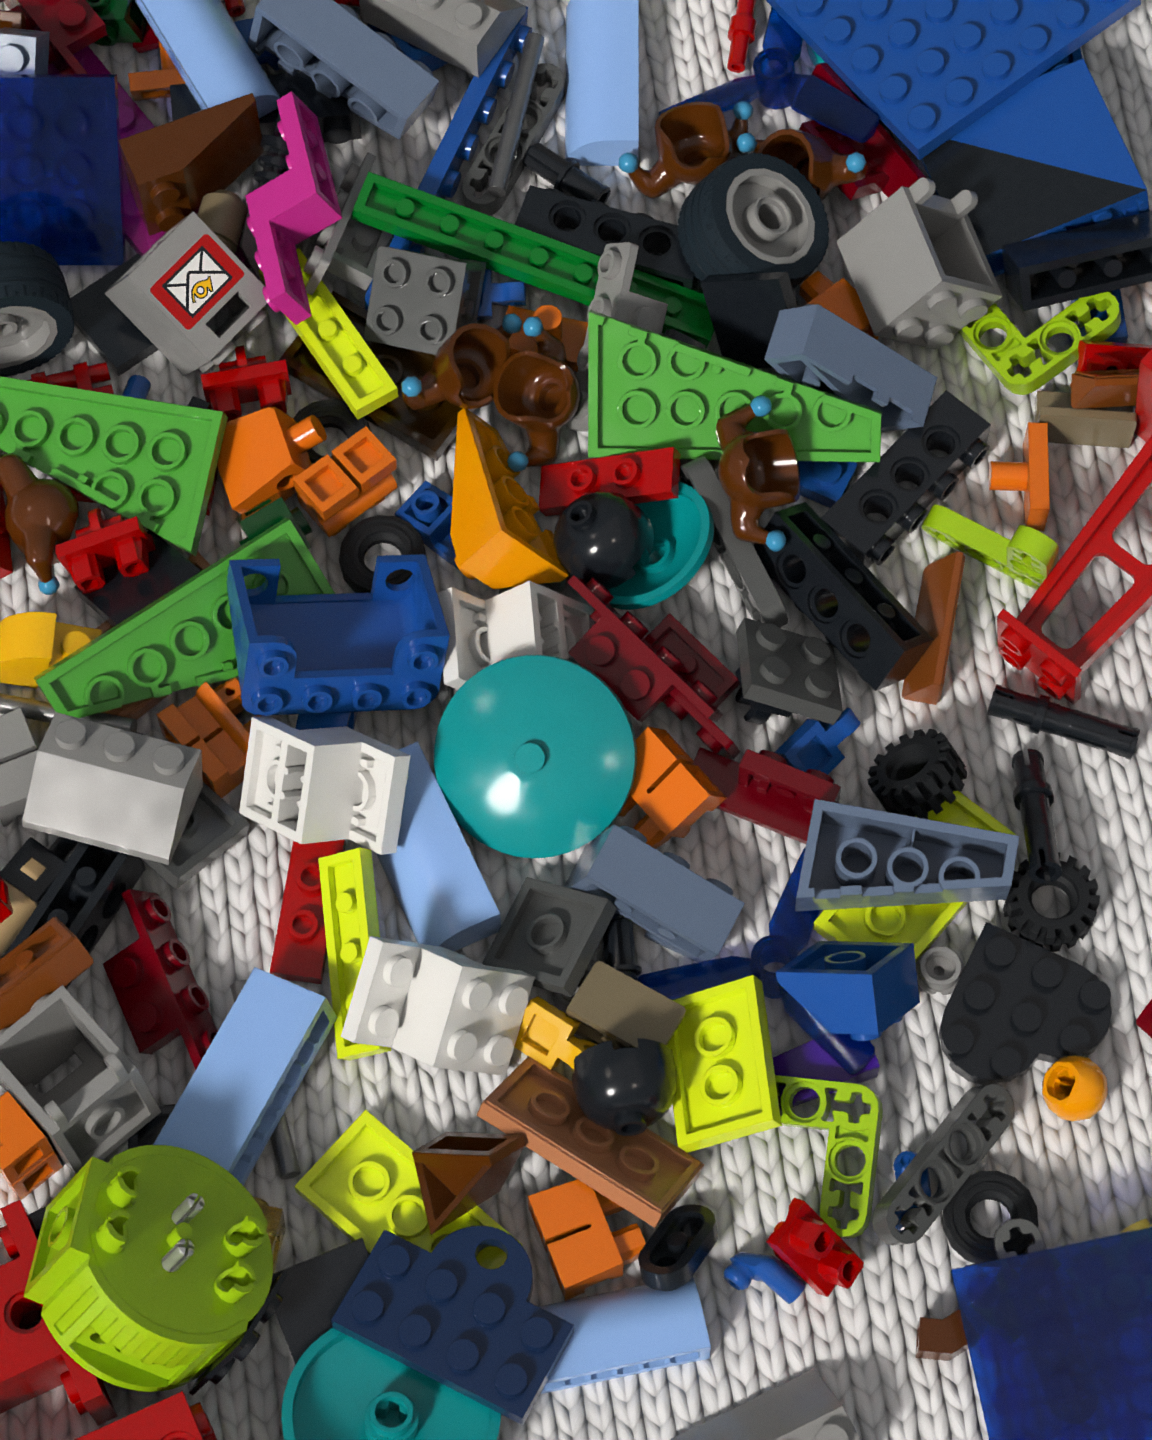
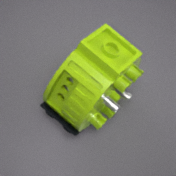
M145 1145L123 1151L115 1155L108 1163L92 1156L47 1205L23 1297L43 1305L41 1316L54 1339L76 1363L94 1376L118 1387L143 1392L175 1389L197 1378L189 1391L193 1396L208 1381L217 1385L228 1373L235 1362V1358L241 1362L251 1352L261 1336L254 1329L259 1321L263 1324L266 1323L280 1306L283 1297L277 1292L289 1273L284 1270L272 1282L273 1255L266 1231L268 1221L253 1196L231 1173L214 1161L187 1149L167 1145Z

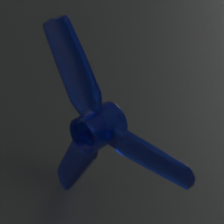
M773 7L770 11L762 44L763 51L753 61V76L736 78L659 112L660 116L672 107L691 102H711L720 106L722 112L732 110L734 105L740 101L751 103L756 98H759L761 104L769 109L778 110L790 106L792 110L807 118L815 120L817 123L860 143L868 141L874 135L879 124L878 114L814 75L796 74L795 62L801 55L803 39Z
M805 848L769 922L770 935L756 942L751 951V958L729 956L642 974L638 977V982L671 1000L685 997V995L754 975L762 981L764 996L771 999L781 998L784 1011L847 1073L853 1075L866 1068L875 1055V1047L870 1041L852 1040L850 1034L829 1033L777 982L776 972H770L763 968L771 962H780L786 965L796 958L798 953L808 945L814 930L813 923L819 916L820 910L795 912Z

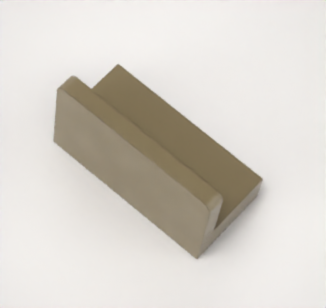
M1037 391L1034 422L1048 423V443L1130 448L1137 426V413L1133 412V406L1074 409L1071 406V393Z
M597 961L566 1008V1016L580 1022L575 1032L576 1035L595 1044L612 1040L613 1050L639 1048L637 1038L661 1042L667 1046L686 1013L684 1006L602 961Z

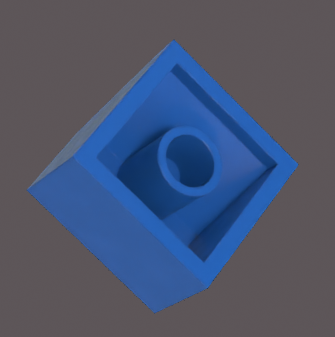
M818 941L776 971L777 982L829 1033L850 1034L851 1039L855 1041H869L881 1037L883 1031L892 1024L903 1019L902 1016L920 1003L913 943Z

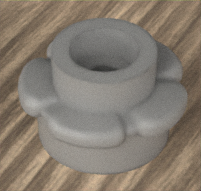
M943 946L930 948L916 962L918 985L929 994L940 992L942 995H948L953 993L964 970L961 958L953 950ZM942 968L944 974L938 976L934 973V970Z

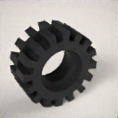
M920 729L914 731L913 738H909L907 734L900 736L899 740L901 743L896 746L892 742L885 747L888 753L885 756L881 754L876 756L874 762L877 766L870 767L868 774L871 778L867 780L871 790L887 812L928 819L929 811L933 810L937 815L943 811L941 807L943 802L946 801L951 804L956 799L953 791H962L965 786L962 780L967 778V771L965 770V764L942 732L938 734L935 729H929L925 734Z
M1069 855L1067 862L1060 861L1062 875L1054 882L1050 881L1048 866L1043 867L1046 883L1041 884L1031 880L1028 860L1025 859L1020 863L1018 871L1013 873L1012 885L1003 907L1004 917L1009 916L1007 926L1010 931L1013 932L1018 929L1020 932L1019 937L1025 940L1031 939L1040 947H1043L1044 944L1050 945L1051 952L1060 951L1062 944H1066L1068 949L1075 946L1079 937L1083 940L1093 924L1100 902V895H1096L1098 890L1096 879L1089 881L1088 877L1091 871L1088 867L1084 865L1079 870L1075 867L1077 859ZM1042 886H1056L1068 895L1071 904L1070 910L1059 918L1044 917L1035 910L1032 904V894Z

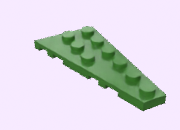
M592 310L589 311L588 458L675 447L681 454L680 459H696L704 456L707 460H720L723 452L715 433L718 419L727 413L750 405L755 397L761 395L769 398L772 410L767 416L752 419L746 429L752 432L787 429L792 438L798 461L880 462L882 411Z
M0 376L1 451L20 456L32 468L119 515L121 514L126 519L137 516L144 529L194 556L197 555L228 419L224 412Z
M284 518L35 676L34 680L55 713L58 712L82 718L120 708L122 705L152 697L155 699L170 695L175 691L195 686L200 687L205 682L213 684L239 677L226 583L229 560L279 559L281 567L276 596L335 594L291 520ZM250 574L244 577L246 589L257 588L266 580V577L261 574Z

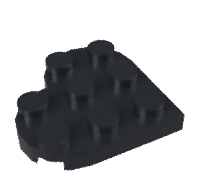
M986 922L945 1007L938 1033L939 1040L941 1039L942 1050L949 1059V1065L953 1071L967 1081L980 1085L1010 1082L1018 1076L1021 1078L1027 1074L1037 1059L1055 1063L1062 1057L1084 1056L1087 1053L1090 1055L1097 1049L1108 1032L1112 1014L1110 1004L1111 991L1106 983L1100 981L1095 974L1082 965Z

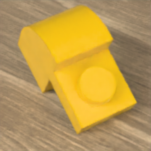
M24 612L4 618L0 622V683L37 689L38 685L34 680L35 676L102 635V630L56 622L57 614L49 612Z

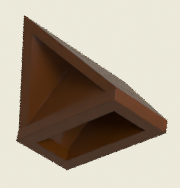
M445 1132L412 1152L431 1235L500 1192L526 1145L523 1135Z

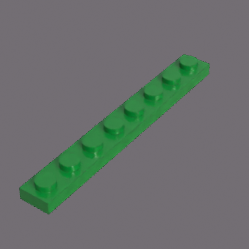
M368 171L352 211V220L459 259H474L487 262L486 269L587 306L594 299L599 276L597 267L601 256ZM634 269L629 291L668 304L662 333L665 334L667 329H674L706 346L705 349H707L714 328L704 294Z

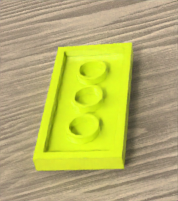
M953 791L956 799L951 804L946 801L941 804L943 811L937 815L933 810L928 812L929 820L1016 835L959 791ZM968 902L823 910L814 921L812 929L828 941L913 943L915 962H917Z
M367 1110L353 1122L294 1186L295 1191L351 1241L362 1237L369 1255L384 1229L430 1253L446 1236L470 1226H489L510 1234L480 1207L476 1206L431 1235L412 1155L413 1150ZM491 1246L481 1250L476 1260L486 1269H496L505 1263L507 1255L502 1249Z

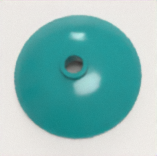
M679 482L678 498L635 504L641 508L651 521L655 532L653 549L651 553L645 549L641 559L632 567L636 574L631 579L616 588L607 589L615 597L609 603L613 608L634 610L646 608L664 601L686 586L701 568L712 545L714 519L710 507L693 487Z

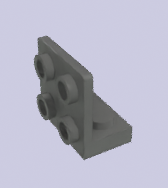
M380 246L377 250L364 331L365 340L436 355L442 344L457 329L471 323H477L487 262L474 259H448L389 246Z

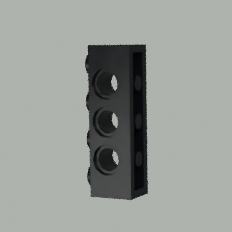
M529 186L515 222L516 226L598 256L604 253L605 246L609 243L606 242L608 240L618 241L616 243L630 242L639 246L634 269L688 289L697 290L700 280L690 270V266L686 263L685 256L682 254L683 251L679 245L680 240H678V225L656 220L644 213H630L612 208L600 201H586L568 196L556 189H542ZM563 228H572L573 230H568V231H567V230H562V229H563ZM659 252L662 253V255H653L650 253Z
M946 390L929 407L924 426L907 429L881 456L880 462H875L821 519L867 568L873 563L878 566L881 565L895 549V540L905 530L912 533L922 523L928 513L926 508L936 498L942 501L949 496L959 481L957 476L967 466L974 469L984 459L990 449L987 440L991 424ZM934 449L943 450L948 453V456L937 457L929 451ZM902 481H910L916 484L918 487L914 489H906L901 487L898 483ZM879 513L887 519L884 521H873L866 515Z
M806 502L776 511L765 529L769 532L773 530L782 531L786 537L785 546L780 551L774 552L767 545L757 543L753 545L769 577L780 586L794 602L796 608L814 623L825 635L829 644L837 648L857 670L858 675L865 682L869 683L875 691L906 679L934 639Z
M79 842L5 955L55 916L77 936L90 954L124 903L122 893L128 889H133L145 871L146 867L142 859Z

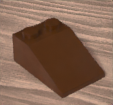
M253 93L118 140L130 192L149 236L162 231L167 232L193 211L198 215L204 195L217 190H225L264 153V149L260 146L262 135Z

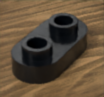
M695 1204L683 1205L673 1209L665 1216L639 1253L638 1261L641 1277L647 1286L656 1290L673 1291L690 1281L718 1239L715 1216L710 1209Z

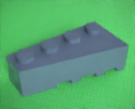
M261 0L256 6L248 40V46L253 53L261 56L265 50L280 59L277 62L278 68L292 76L300 70L312 78L318 92L328 98H337L340 95L348 99L347 103L352 112L400 140L433 101L439 80L434 77L432 71L424 63L417 60L413 61L399 51L395 43L387 35L370 29L360 21L358 15L347 5L338 4L334 0Z
M815 799L796 896L795 912L1006 900L1012 885L1020 836Z

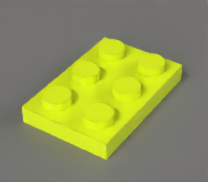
M751 975L672 999L686 1009L685 1017L667 1044V1047L673 1051L677 1071V1093L673 1100V1111L678 1147L689 1153L782 1126L762 981L756 976Z

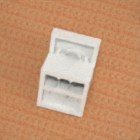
M527 581L487 600H482L454 587L437 593L450 635L443 668L444 685L458 690L467 680L489 665L518 656H554L579 664L568 652L595 624L590 618L594 608L532 581Z
M270 716L252 717L239 814L299 844L349 839L380 855L396 853L411 755L347 726L298 730Z
M370 936L341 1037L357 1044L391 1047L435 1068L506 1076L535 976L520 970L486 966L445 947Z

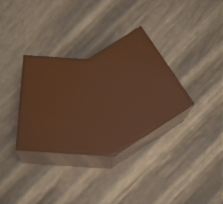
M962 1308L944 1319L920 1317L917 1325L915 1358L950 1361L976 1345L980 1335Z

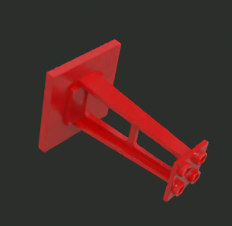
M1152 349L1140 361L1135 408L1137 426L1134 433L1146 441V444L1018 617L1015 618L1004 608L997 615L998 646L1001 647L999 650L1000 655L1016 669L1022 670L1025 666L1038 676L1039 680L1037 683L1048 695L1059 701L1064 697L1073 705L1081 698L1082 673L1152 606V564L1146 565L1141 563L1120 547L1112 537L1152 484ZM1098 556H1104L1134 579V584L1073 647L1068 649L1061 648L1042 633L1041 628L1093 559Z

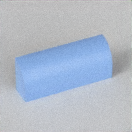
M135 0L201 110L253 93L256 100L259 118L278 109L276 100L281 97L220 0Z
M570 0L566 8L565 160L568 162L575 160L580 166H618L620 156L628 152L636 155L639 161V0Z
M417 741L398 749L411 755L397 852L384 855L376 854L417 942L456 951L498 933L501 927V917Z
M254 967L153 1145L174 1146L198 1153L226 1169L244 1185L337 1019L326 997Z
M693 1277L685 1285L673 1291L656 1290L644 1284L539 1306L574 1324V1333L541 1394L710 1358L711 1344L700 1297Z

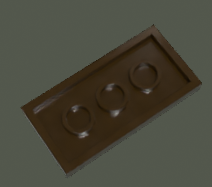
M332 291L333 297L398 388V398L369 413L364 418L437 461L456 437L458 412L463 408H459L445 400L422 409L412 410L403 401L401 383L407 377L415 376L418 378L429 371L436 355L365 340L364 331L368 310ZM298 335L279 359H286L288 374L332 400L344 401ZM468 409V410L471 411L472 413H474V411H475L476 409Z

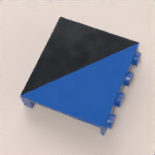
M1083 58L1070 64L1057 65L1048 73L1038 76L921 159L930 179L935 183V191L938 196L951 200L962 190H970L977 194V205L968 213V216L994 277L1004 273L1002 245L1150 211L1147 188Z

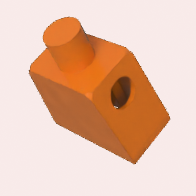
M267 407L226 423L217 467L233 510L243 514L276 493L284 501L296 493L293 478L312 465L307 451L327 440L325 429L315 415H310L296 423L292 417L278 408Z

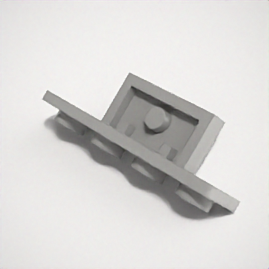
M369 152L366 154L360 167L353 163L350 165L339 187L347 193L340 190L337 194L342 219L320 231L315 243L323 248L315 246L305 264L303 271L310 275L305 289L306 293L313 295L326 270L343 281L352 283L366 291L373 279L377 250L380 246H387L391 236L390 233L351 219L356 200L368 171L370 172L376 156Z
M630 242L606 244L604 253L598 262L597 271L599 276L594 299L591 301L587 312L588 321L589 311L592 310L662 334L668 304L629 291L639 246ZM587 327L584 345L577 357V380L580 384L581 399L578 410L566 424L567 429L588 432Z

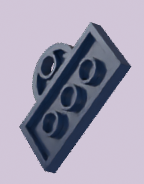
M470 1226L459 1229L441 1240L432 1253L384 1229L331 1319L334 1329L521 1425L525 1423L574 1333V1324L530 1303L533 1290V1274L531 1262L525 1249L510 1234L489 1226ZM491 1246L498 1247L506 1253L507 1259L499 1268L486 1269L476 1260L481 1250Z

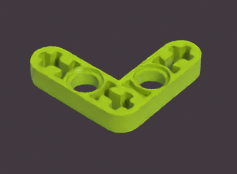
M1110 292L1079 298L1025 338L994 303L988 308L987 313L975 323L974 321L970 322L958 333L1006 389L1014 394L1026 395L1036 391L1079 360V340L1103 342L1119 329L1121 312L1116 297ZM1094 308L1100 312L1106 310L1108 318L1104 321H1101L1098 317L1091 319L1090 311ZM1074 321H1078L1080 328L1085 327V336H1081V332ZM991 328H999L1007 333L1005 341L997 347H987L980 341L982 335ZM1057 333H1066L1073 337L1074 342L1068 350L1054 352L1047 347L1048 340ZM1034 350H1040V353L1043 359L1047 362V364L1044 365L1040 357L1036 359ZM1017 364H1020L1023 368L1029 366L1031 374L1027 377L1020 373L1014 374L1013 367Z
M934 504L921 526L925 532L937 540L1038 590L1059 561L1058 544L1047 535L1025 525H1019L1012 539L1009 540L946 507Z
M775 1075L778 1096H780L778 1086H786L781 1096L782 1126L829 1131L820 1217L840 1238L851 1239L863 1234L869 1226L872 1213L883 1116L881 1100L871 1089L860 1084ZM803 1089L816 1091L820 1098L818 1111L809 1118L798 1117L792 1107L794 1096ZM837 1091L834 1100L845 1104L854 1103L856 1095H862V1102L871 1106L870 1113L862 1114L859 1118V1123H853V1116L844 1111L832 1110L834 1121H826L831 1110L829 1092ZM847 1147H858L865 1155L866 1163L864 1169L855 1176H845L838 1168V1156ZM835 1181L849 1186L863 1185L861 1195L851 1191L850 1207L857 1210L859 1215L857 1220L848 1221L847 1229H841V1222L832 1217L834 1208L839 1209L843 1207L845 1197L844 1191H834Z

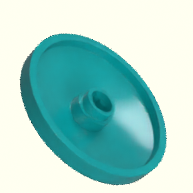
M525 655L512 657L489 665L477 672L458 689L448 703L439 722L435 737V775L454 818L479 842L501 853L516 857H554L571 852L594 840L614 822L622 811L632 790L636 775V738L631 720L621 700L592 671L572 661L554 656Z
M334 1328L321 1335L300 1357L288 1379L282 1402L283 1440H499L500 1413Z

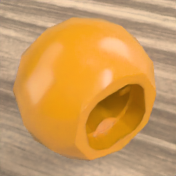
M1062 1057L1053 1063L1045 1073L1042 1081L1043 1099L1048 1108L1061 1119L1068 1121L1090 1119L1102 1109L1108 1095L1107 1078L1102 1069L1088 1057Z

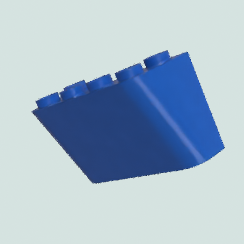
M426 554L377 556L371 593L276 596L281 567L279 559L229 560L226 583L242 706L246 711L254 715L270 716L420 709L436 698L440 688L450 635ZM405 569L412 572L411 577L402 584L386 582L387 576L395 570ZM250 574H261L266 577V580L257 588L246 589L244 577Z

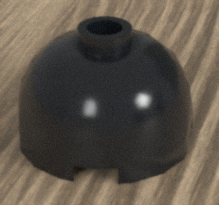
M598 490L586 493L572 501L561 513L555 525L554 549L559 562L567 570L570 577L575 575L587 583L594 577L606 589H612L628 581L636 574L632 567L641 559L645 549L651 553L655 532L647 515L624 495Z
M637 1038L639 1048L613 1050L611 1040L589 1047L575 1057L574 1073L572 1075L573 1088L580 1109L590 1121L605 1129L613 1130L619 1135L634 1136L643 1133L648 1126L653 1125L668 1113L677 1093V1071L672 1049L661 1042Z

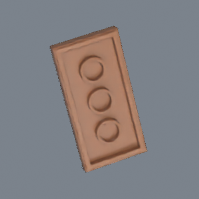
M529 1056L482 1102L477 1113L478 1117L505 1134L523 1135L527 1148L654 1228L657 1227L698 1179L704 1167L701 1161L648 1128L638 1135L622 1136L613 1130L605 1129L590 1121L579 1107L572 1081L555 1070L548 1069Z

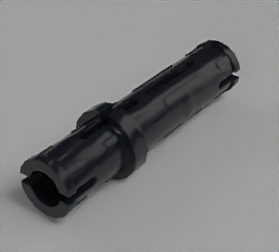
M996 684L987 715L1029 727V732L1035 734L1043 731L1131 760L1140 729L1061 706L1060 704L1050 702V697L1042 694L1037 698Z
M1027 749L1030 764L1026 766L1023 751L1020 750L1011 759L1017 785L1013 791L1015 807L1021 811L1029 863V876L1034 882L1045 884L1044 866H1048L1051 882L1056 881L1062 875V865L1059 860L1050 809L1054 802L1051 785L1045 779L1044 757L1042 753L1035 749Z

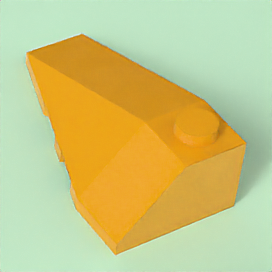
M463 408L458 412L450 529V536L456 554L454 561L457 568L467 578L471 580L477 578L492 589L516 587L527 581L537 584L563 581L568 576V572L557 558L554 549V534L547 529L542 532L533 515L540 508L534 497L527 495L520 484L514 480L520 474V471L514 472L508 467L507 460L510 453L498 430L468 409Z

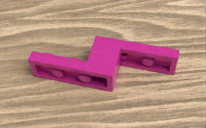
M291 91L276 100L281 119L277 122V127L282 138L287 143L289 154L285 156V160L289 170L245 195L250 214L246 218V222L250 232L255 237L258 249L254 253L257 265L263 272L266 284L262 288L264 298L273 311L277 313L281 311L297 325L311 317L312 314L295 245L342 219V214L318 118Z

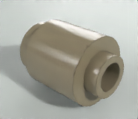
M217 190L204 195L197 216L233 253L237 251L248 212L247 206L237 194L228 190Z

